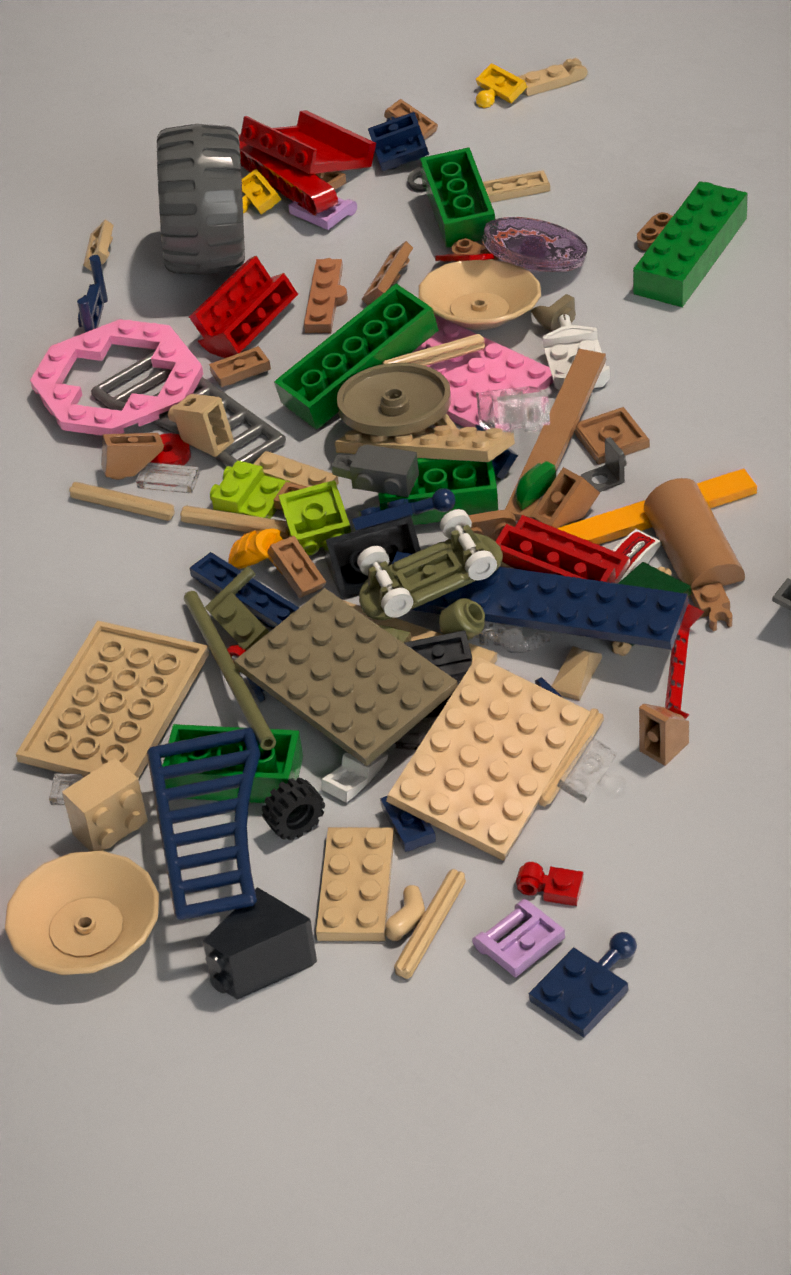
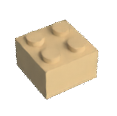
M116 757L62 791L72 833L89 851H104L148 822L139 780Z

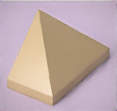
M573 646L551 686L561 696L580 701L602 659V654Z

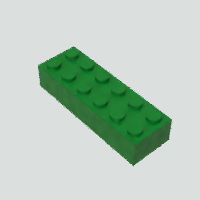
M699 181L633 268V294L683 308L746 221L748 193L734 188L714 185L710 182Z
M396 283L274 381L281 404L317 430L338 413L337 395L341 386L350 377L365 369L382 365L385 360L412 353L439 331L433 308Z

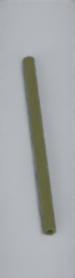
M188 591L184 595V601L246 720L253 729L263 750H271L276 745V740L240 672L236 669L231 655L197 592Z

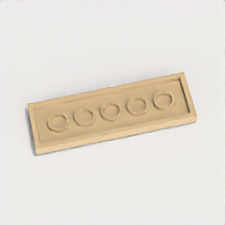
M442 425L397 436H376L351 430L347 431L345 436L335 441L336 453L356 454L359 447L367 444L417 452V458L490 462L514 445L515 441L514 433L503 432L500 428L477 431L476 427H464L457 430L451 429V426Z

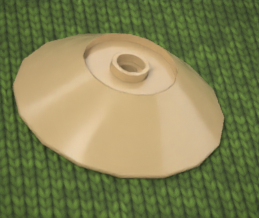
M493 259L457 261L445 264L429 272L419 284V299L432 307L435 315L465 329L475 331L497 328L533 309L541 298L540 282L530 271L509 262Z
M105 851L69 853L43 863L20 882L7 904L5 931L14 952L34 968L60 975L95 973L124 961L146 942L158 920L159 893L149 873L128 857Z

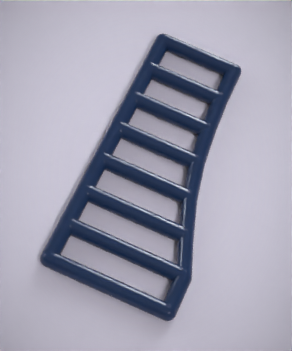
M249 727L150 747L147 750V758L176 919L186 920L255 905L257 896L251 871L247 832L249 800L260 759L259 745L253 729ZM240 742L245 743L246 750L162 767L161 758ZM245 764L242 774L166 789V779ZM239 788L237 798L170 811V801ZM235 812L234 822L174 834L173 824ZM234 836L235 846L178 857L177 847ZM236 859L237 870L182 880L181 870ZM240 883L242 894L189 905L186 903L185 894Z

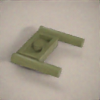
M249 566L205 606L206 610L246 651L269 633L268 629L235 596L256 575Z

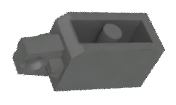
M366 444L358 448L356 455H337L332 463V473L335 476L350 479L352 481V489L409 497L419 475L417 452Z

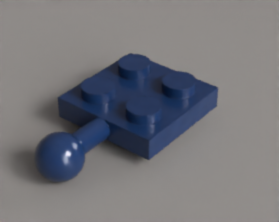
M442 488L437 490L432 498L414 503H409L408 499L403 498L387 503L388 509L382 511L380 507H371L358 511L360 517L353 518L352 520L355 530H362L405 517L419 515L433 509L439 512H448L454 507L456 498L451 490Z
M628 932L614 934L609 942V951L598 962L573 947L528 993L530 1002L585 1038L629 991L628 982L609 970L619 959L625 960L635 954L637 949L635 938Z

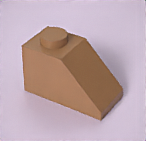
M159 433L102 434L101 466L105 476L116 480L135 476L163 451L164 444Z
M563 467L530 516L552 527H561L583 518L600 492L583 477Z
M642 704L639 707L640 752L666 766L689 744V721L680 714L673 713L664 707Z

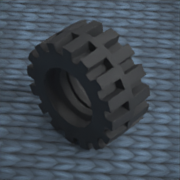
M298 777L297 780L294 778L288 779L286 784L284 782L280 783L277 790L274 788L270 792L272 795L265 798L264 802L266 805H263L261 809L263 819L277 836L284 840L286 838L294 840L295 836L298 838L302 837L303 832H310L312 830L311 826L319 823L318 817L323 816L324 811L322 809L325 808V803L322 796L309 781Z

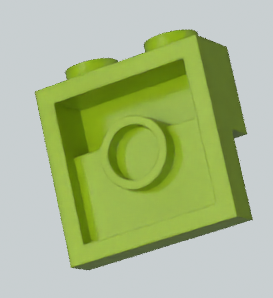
M237 460L233 467L227 466L225 468L223 481L220 485L214 484L211 488L210 500L213 504V510L271 519L277 511L274 506V498L285 482L290 481L266 476L263 472V466Z
M335 480L278 495L290 537H296L308 556L318 552L319 548L322 547L321 541L351 533L350 523Z

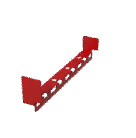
M690 604L687 606L677 634L680 636V641L675 639L671 650L665 702L666 709L680 714L685 719L689 714L681 711L689 630L704 613V611ZM674 657L678 658L677 663L673 662ZM672 680L675 681V686L670 685Z

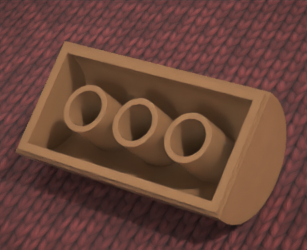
M688 478L672 479L659 485L648 495L644 503V511L680 581L690 585L692 589L720 582L722 586L745 580V572L695 481Z

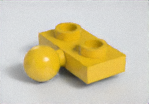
M491 63L475 79L478 86L485 89L476 95V104L481 108L491 107L495 102V96L512 104L527 88L526 82Z
M257 169L241 179L242 193L244 194L242 197L243 213L247 212L248 205L251 203L260 214H263L281 201L278 193Z

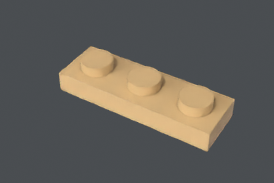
M265 451L254 463L255 465L263 466L264 475L290 481V483L310 487L335 480L336 485L339 484L338 476L333 475V473Z

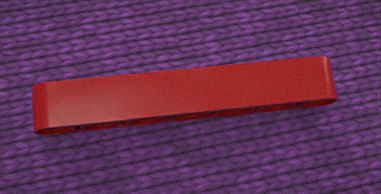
M239 135L240 161L244 169L250 173L257 169L275 190L290 200L298 202L299 206L312 215H317L338 204L337 194L330 184L315 174H308L240 141Z

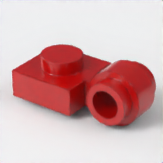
M526 862L519 868L516 884L518 890L524 895L532 896L537 892L544 891V901L577 906L584 881V872L550 866L549 874L545 875L540 864Z

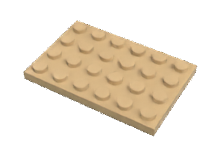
M97 620L16 752L17 761L84 778L116 757L139 779L148 763L147 750L159 744L209 655L208 645Z
M477 656L388 793L386 802L504 861L537 807L543 791L589 718L591 711Z

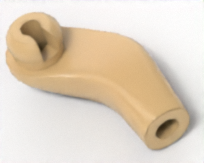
M409 885L404 889V907L387 920L385 935L389 940L399 941L402 939L403 935L418 925L424 915L425 906L418 886Z

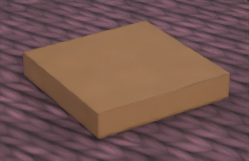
M624 407L580 421L574 431V434L598 465L605 463L606 438L611 437L624 452V455L650 447V439Z

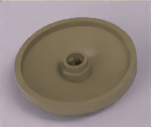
M415 363L382 364L353 375L341 386L337 395L338 412L345 424L365 434L376 436L409 434L433 425L447 413L451 405L450 385L444 375L428 366Z

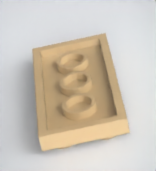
M328 827L316 928L317 941H385L395 838L394 828Z

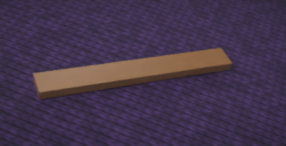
M584 349L578 350L520 478L536 464H542L545 461L555 465L557 471L606 362L605 353ZM516 484L505 510L511 511L516 521H519L522 515L532 518L530 515L543 496L521 510L515 498Z

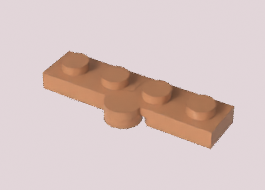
M316 259L304 322L305 333H332L336 306L344 305L348 300L347 289L340 285L343 271L342 259Z

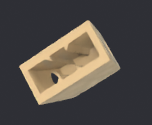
M190 394L169 409L168 418L177 424L180 437L185 443L217 457L234 442L220 397Z

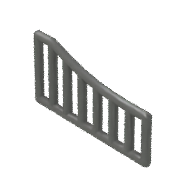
M153 352L93 387L91 394L108 408L122 411L132 393L141 394L167 379L172 370L160 369L115 397L106 393L152 366L151 358L154 354ZM202 377L197 387L201 390L194 394L220 397L224 409H229L235 413L228 418L230 429L244 421L252 426L233 438L234 442L215 457L224 465L233 467L237 460L252 464L265 451L272 452L286 442V437L205 378ZM169 411L159 414L160 419L150 422L179 434L177 424L168 418ZM261 434L270 439L239 459H235L230 455V453Z

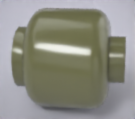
M458 599L441 611L439 616L441 633L444 635L465 630L468 641L483 631L485 626V613L482 607L477 602L469 599Z

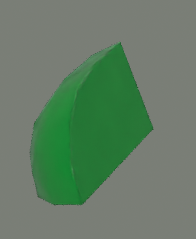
M548 461L542 464L538 463L519 479L515 490V498L521 510L528 507L547 492L556 478L555 465Z

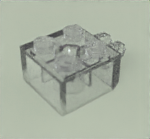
M526 386L476 392L479 425L483 428H500L503 432L514 433V429L534 432L540 431L542 425H550L549 401L545 389Z

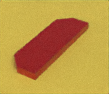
M494 253L435 256V261L494 259Z

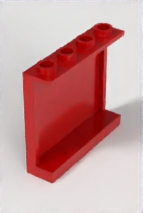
M307 110L299 111L297 126L271 128L248 116H244L240 141L308 174L371 167L376 147L375 142Z

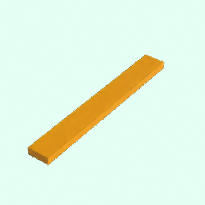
M744 468L697 483L710 508L757 494V485ZM645 500L557 529L599 545L627 536L635 529L642 531L652 528V525L644 511Z

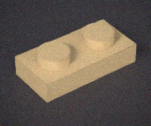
M106 219L90 234L83 264L89 270H91L90 256L98 255L101 265L109 257L108 248L113 240L111 235L114 225Z

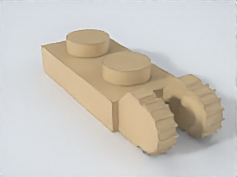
M575 57L567 59L563 65H552L546 69L530 71L517 77L525 80L527 88L524 90V93L527 96H531L582 80L588 75V71L585 66H582V62Z

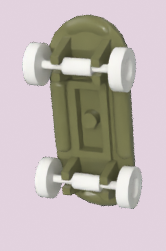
M464 510L450 511L440 522V529L445 537L449 538L446 541L434 544L389 566V556L384 548L380 546L369 547L359 555L357 564L362 573L368 575V579L363 584L359 594L361 609L368 617L375 620H386L403 616L411 609L476 580H483L491 576L502 563L503 553L495 540L473 532L471 529V519Z

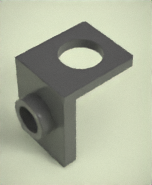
M611 437L605 439V465L581 474V477L599 492L625 483L624 467L627 465L626 457ZM602 475L607 477L608 480L605 483L597 484L592 481V478Z

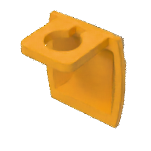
M271 528L245 533L232 545L228 563L237 569H243L268 558L281 573L267 552L270 545L283 540L280 536L281 531Z

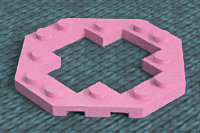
M119 319L50 346L30 382L32 389L36 394H39L44 406L51 415H54L57 419V424L62 430L102 436V434H123L126 427L136 423L140 427L160 419L159 414L169 411L173 405H177L185 397L194 393L203 376V368L170 325ZM112 344L155 349L156 351L151 358L152 367L172 370L158 397L132 393L122 411L77 405L82 397L81 387L62 384L77 358L102 361Z

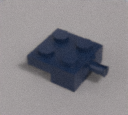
M415 112L398 118L391 117L392 120L388 118L386 122L368 128L371 140L376 143L375 152L382 172L388 169H395L402 164L417 161L421 157L429 155Z

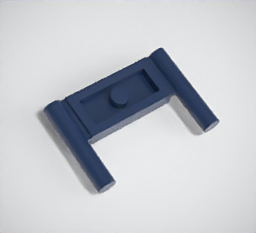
M92 255L89 258L94 284L89 285L87 295L77 300L79 308L78 325L83 327L84 333L98 328L104 303L108 301L101 261L98 255Z

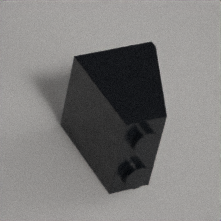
M258 887L255 889L257 896L255 905L233 910L203 940L210 983L218 992L222 994L227 993L237 1000L309 968L317 962L310 918Z

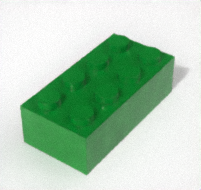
M470 147L421 157L422 183L446 248L452 247L460 239H469L475 242L489 239V236H493V231H496L495 212Z
M420 458L418 459L419 475L409 497L378 493L381 511L388 509L387 503L399 499H408L409 503H414L432 498L433 494L442 488L451 490L455 495L456 502L450 511L460 509L464 510L468 515L499 510L492 460L490 462ZM433 509L420 513L419 515L412 516L413 524L441 522L442 518L450 511L439 512Z
M173 724L168 743L244 728ZM270 729L276 740V745L271 750H263L258 742L260 759L249 802L265 803V798L272 795L270 792L274 788L277 790L280 783L284 782L286 784L288 779L291 778L297 780L303 760L299 730ZM240 742L164 757L162 767L246 750L245 743ZM245 764L166 779V789L242 774ZM239 788L185 799L222 801L237 798Z

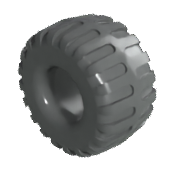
M199 123L161 130L157 136V175L161 243L165 268L172 273L210 275L238 270L245 262L240 143L237 130L226 125Z

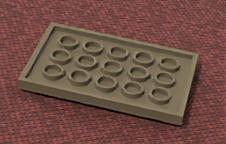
M326 588L322 589L234 660L238 671L365 766L371 764L453 694L458 686L457 680Z

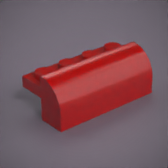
M253 256L202 303L189 318L202 336L198 343L207 352L227 358L240 353L298 293L285 273L270 277L258 257Z
M524 515L521 516L515 527L506 524L496 539V543L500 546L503 553L502 562L513 569L618 584L630 565V557Z

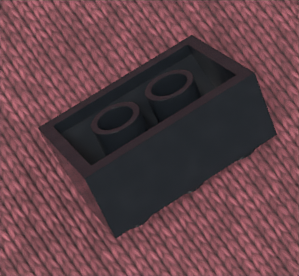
M411 516L321 541L329 572L340 597L359 593L363 584L368 579V575L362 573L357 564L359 555L365 549L372 546L384 548L389 556L388 566L392 564L397 552L414 554L421 551Z

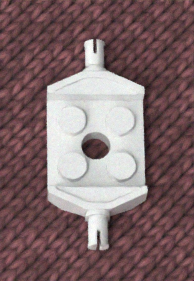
M565 314L566 320H564L563 315L558 318L560 328L543 336V349L550 367L554 386L558 390L561 389L579 349L602 353L598 342L597 328L571 325L570 317ZM606 363L594 388L603 387L610 379V368L606 366ZM593 391L590 395L589 402L594 399Z

